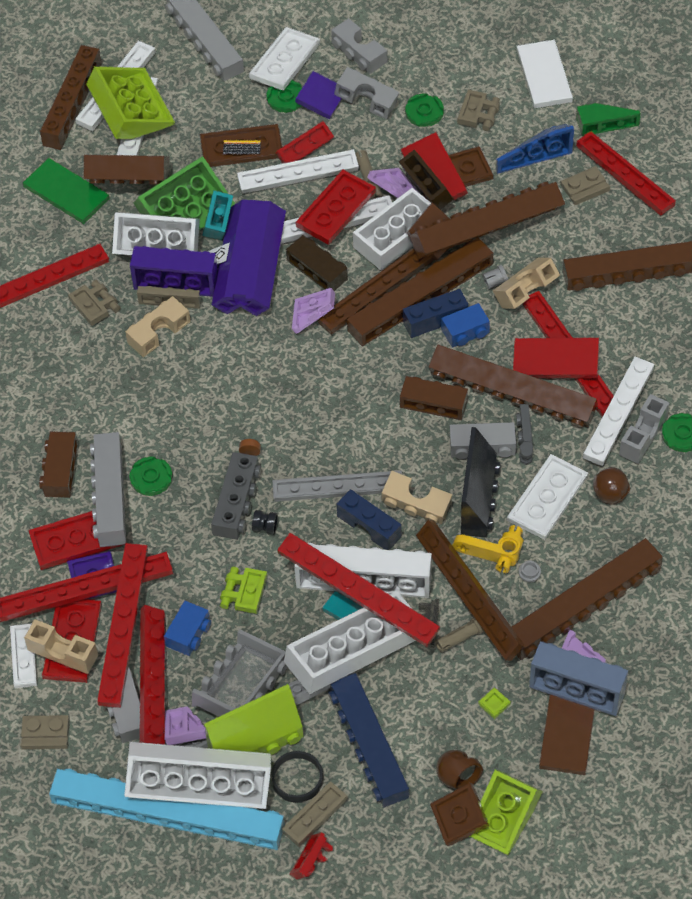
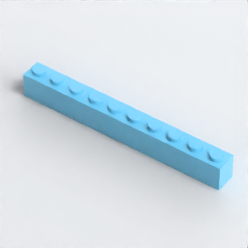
M57 769L49 793L53 804L278 850L282 828L285 825L284 815H280L276 811L264 812L249 807L124 797L126 783L116 778L104 779L92 773L87 775L80 774L72 769Z

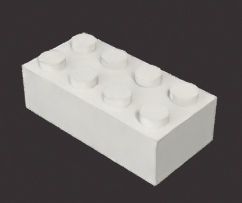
M411 188L353 232V248L382 271L413 247L411 239L406 232L431 203L415 189Z
M116 212L112 254L132 255L134 246L198 251L200 219Z

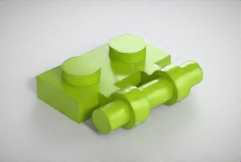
M231 567L230 572L225 578V590L221 592L220 607L228 609L230 602L233 601L235 602V610L257 614L267 579V571L245 568L244 574L240 575L238 574L239 568ZM237 584L240 585L239 592L233 591L234 586Z

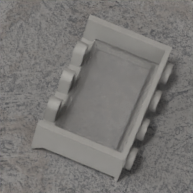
M240 629L237 632V644L235 647L228 645L225 660L223 662L219 660L215 662L213 676L211 678L208 676L203 678L201 691L195 688L192 691V707L199 706L217 716H222L264 696L268 690H272L279 674H284L287 669V665L284 663L286 651Z

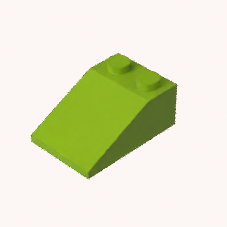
M495 770L480 802L489 826L470 837L509 855L533 814L543 791L503 771Z

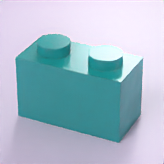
M213 191L202 236L217 240L223 239L233 195Z

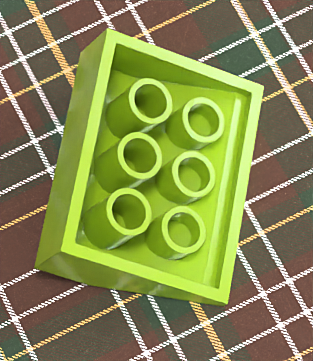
M94 67L87 86L115 139H134L174 125L173 117L145 68Z
M288 684L204 724L207 746L210 749L268 753L273 755L281 747L288 744L294 745L304 737L303 726Z

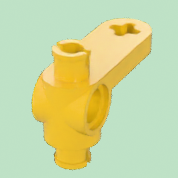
M511 525L509 531L503 533L498 544L466 535H457L452 546L457 552L496 562L495 568L497 571L501 572L504 567L503 573H508L510 566H514L519 560L520 550L524 542L521 537L523 529L517 526L516 531H514L515 525Z

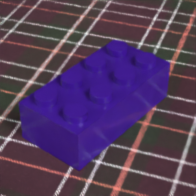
M134 246L130 262L134 290H137L138 286L171 287L174 289L199 290L200 296L213 297L218 272L216 253Z

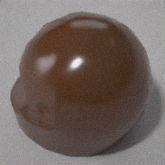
M615 467L603 469L595 475L593 480L595 495L601 502L606 504L620 503L630 491L627 476L622 470Z
M449 750L438 759L436 772L443 784L457 790L468 783L474 785L480 779L483 767L476 758H468L466 752ZM475 765V770L468 779L462 780L459 777L464 770Z

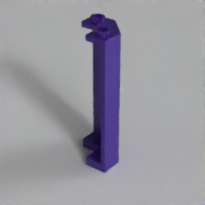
M241 200L230 208L223 245L229 243L227 260L219 263L212 306L225 314H229L242 307L255 316L269 309L286 214L284 209L271 201Z

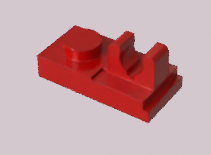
M320 832L311 835L289 875L295 879L308 877L315 869V861L322 863L327 860L322 855L321 849L330 852L333 850V846L326 842L327 838L324 837V833Z

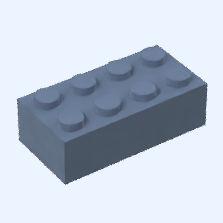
M540 642L531 663L529 687L617 716L625 695L628 670L623 669L619 665L604 663L597 658L580 655L576 651L559 648L552 643Z

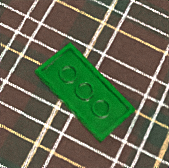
M50 158L23 182L24 188L82 224H85L110 199L109 194Z

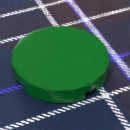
M291 80L284 91L270 86L266 94L268 105L273 110L282 113L296 111L302 106L295 102L297 95L302 89V85Z
M426 93L417 94L411 97L405 105L406 118L416 126H433L443 118V103L434 95L432 97Z
M674 414L664 422L661 436L669 448L678 452L692 451L691 414Z
M152 456L135 462L129 474L133 489L145 496L159 495L166 491L171 485L173 477L170 465L165 460L156 459V457Z

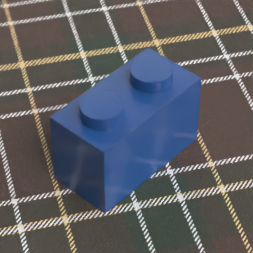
M478 303L442 317L441 330L453 348L458 345L463 346L475 338L485 337L490 333V321Z
M184 601L164 635L165 646L190 656L193 650L196 651L198 649L203 632H207L211 626L209 610Z

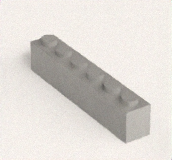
M166 0L165 8L167 13L174 16L177 26L184 29L187 39H191L195 49L198 52H202L205 62L212 65L216 76H220L223 81H226L244 72L243 59L197 0Z
M119 432L93 435L94 443L90 444L91 457L94 456V459L91 460L92 473L95 472V476H91L92 489L96 491L92 492L93 505H96V508L92 509L93 521L97 522V525H93L94 539L98 538L100 547L123 545L126 543L120 434Z

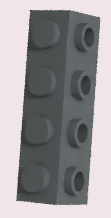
M232 453L211 524L214 536L238 540L240 532L244 533L246 527L245 514L249 515L251 502L249 500L251 496H255L257 487L255 480L260 478L262 466L258 462V456Z

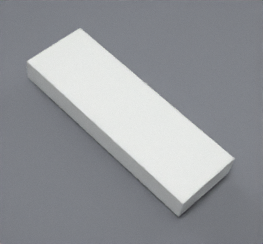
M32 623L10 626L14 688L37 686L35 653L27 650L24 639Z

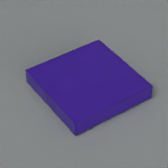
M312 71L297 95L295 102L330 120L342 98L334 95L336 82Z
M110 551L67 561L71 578L114 566ZM117 590L111 591V592H108V593H104V594H100V595H97V596H93V597H98V596H102V595H106V594H110V593H115V592H117Z

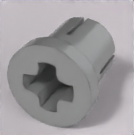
M498 265L496 269L483 274V279L488 289L501 285L508 280L502 265Z

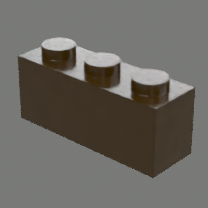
M415 149L399 161L404 171L430 203L435 204L441 210L454 200L447 188Z
M302 235L286 249L287 261L324 290L332 288L335 291L348 280L346 265L333 258L327 250L317 246L314 240Z

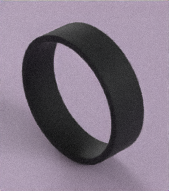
M291 751L279 757L273 765L271 772L272 785L275 792L282 799L292 803H302L312 799L320 791L323 784L322 767L319 761L310 753ZM305 759L317 767L320 778L317 785L310 792L302 795H291L283 792L275 782V774L278 768L288 760Z

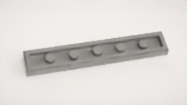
M401 470V471H394V472H397V473H399V474H402V470ZM391 471L272 480L274 502L343 497L350 489L358 495L382 494Z

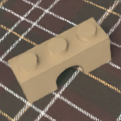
M537 258L494 289L493 293L502 308L515 309L530 298L528 295L529 291L548 285L559 277L560 274L551 258Z
M172 296L125 331L127 343L144 358L159 346L158 334L155 331L159 328H168L173 333H177L190 323L189 310Z
M391 471L382 491L381 501L391 508L399 507L404 509V512L411 516L419 515L424 517L426 521L429 519L434 520L435 523L442 524L451 505L452 494L432 487L426 497L415 498L409 492L412 478Z
M35 619L24 637L28 651L87 674L98 657L95 642L77 635L73 637L72 641L67 640L56 632L54 626Z

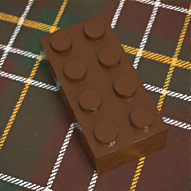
M84 155V179H89V183H105V179H109L110 184H125V180H129V184H144V180H149V184H159L170 177V156Z

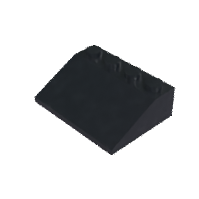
M476 427L471 428L461 501V535L487 538L488 530L492 531L493 517H490V511H495L496 499L492 498V494L497 493L498 480H494L495 475L500 473V462H496L497 453Z

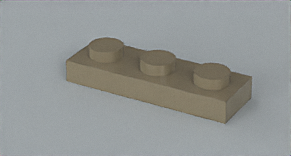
M138 286L137 297L139 304L159 306L163 301H167L173 296L186 308L200 309L201 298L199 290Z
M330 781L282 828V833L300 847L348 800V796Z

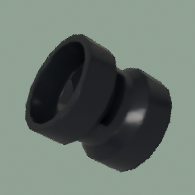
M255 510L252 520V531L260 532L262 530L266 531L267 534H275L278 513L270 512L267 514L262 510Z

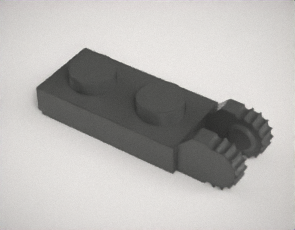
M520 404V413H516V425L521 426V431H518V444H521L519 447L520 463L529 465L533 460L529 405Z

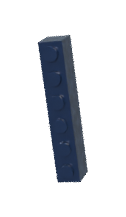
M351 674L331 683V691L328 692L332 705L336 704L339 709L337 716L340 723L346 724L348 729L345 730L349 743L354 742L356 749H354L357 761L364 764L365 769H363L366 781H371L374 786L372 793L375 801H380L383 808L408 799L409 787L357 674Z

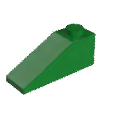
M599 103L577 106L576 121L582 136L590 131L598 134L640 125L641 113L638 110Z

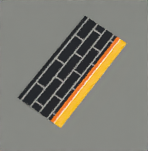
M224 140L223 154H260L261 141Z

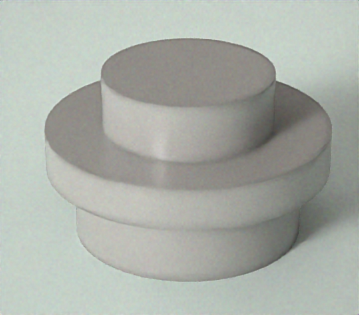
M526 561L519 567V576L523 581L534 582L541 575V568L534 561Z

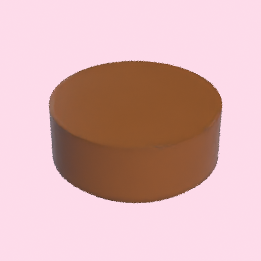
M244 439L239 443V453L253 456L260 454L261 444L257 440Z

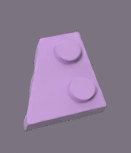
M399 168L370 171L367 176L369 180L397 198L411 188L421 194Z
M332 288L295 299L292 330L296 334L334 308L335 292Z
M188 706L165 711V741L167 745H178L206 738L205 728L201 724V720L196 715H193Z

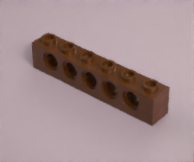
M80 46L40 130L43 146L58 150L62 149L89 92L87 86L88 79L94 67H100L102 64L98 48Z

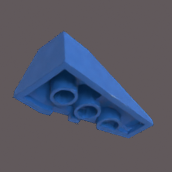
M562 124L547 128L500 156L496 161L497 174L572 154L573 125Z

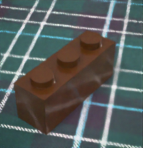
M406 376L400 394V408L462 420L468 401L467 388L459 385L443 384L439 381L423 380L419 377Z
M50 431L49 440H45V453L47 455L46 458L42 459L44 476H40L39 487L43 489L45 497H71L78 445L75 432Z

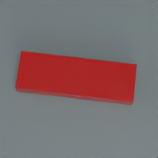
M322 121L275 153L283 164L299 161L333 139L334 135L325 122Z

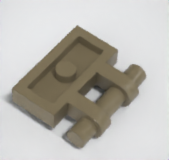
M468 90L457 118V124L476 128L478 122L483 123L482 129L489 131L490 127L494 125L495 113L500 108V99L493 97L492 101L486 100L487 93ZM483 109L488 110V113H482Z
M94 280L91 283L93 288L90 290L86 285H83L68 294L71 303L91 326L109 316L108 308L112 309L115 313L121 309L118 305V300L113 295L111 296L107 292L106 286L100 284L98 280ZM96 297H101L103 300L99 301Z

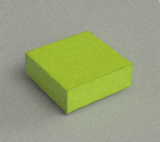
M494 687L478 701V705L495 719L511 705V701Z

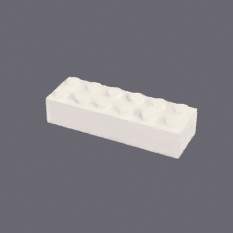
M308 543L389 595L398 591L401 596L429 598L431 553L424 551L409 552L401 549L382 550L376 547L367 549L357 546L339 547L333 544L315 545ZM295 564L296 588L337 591Z
M398 591L390 594L395 599L410 607ZM362 608L287 645L284 663L306 691L311 694L416 640L366 608Z
M130 742L124 797L266 809L271 754Z

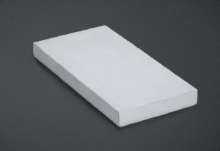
M286 27L251 70L249 79L284 91L319 46L320 39Z
M555 40L518 45V57L534 108L572 102L573 97Z
M550 454L507 516V521L545 540L587 479L588 472Z

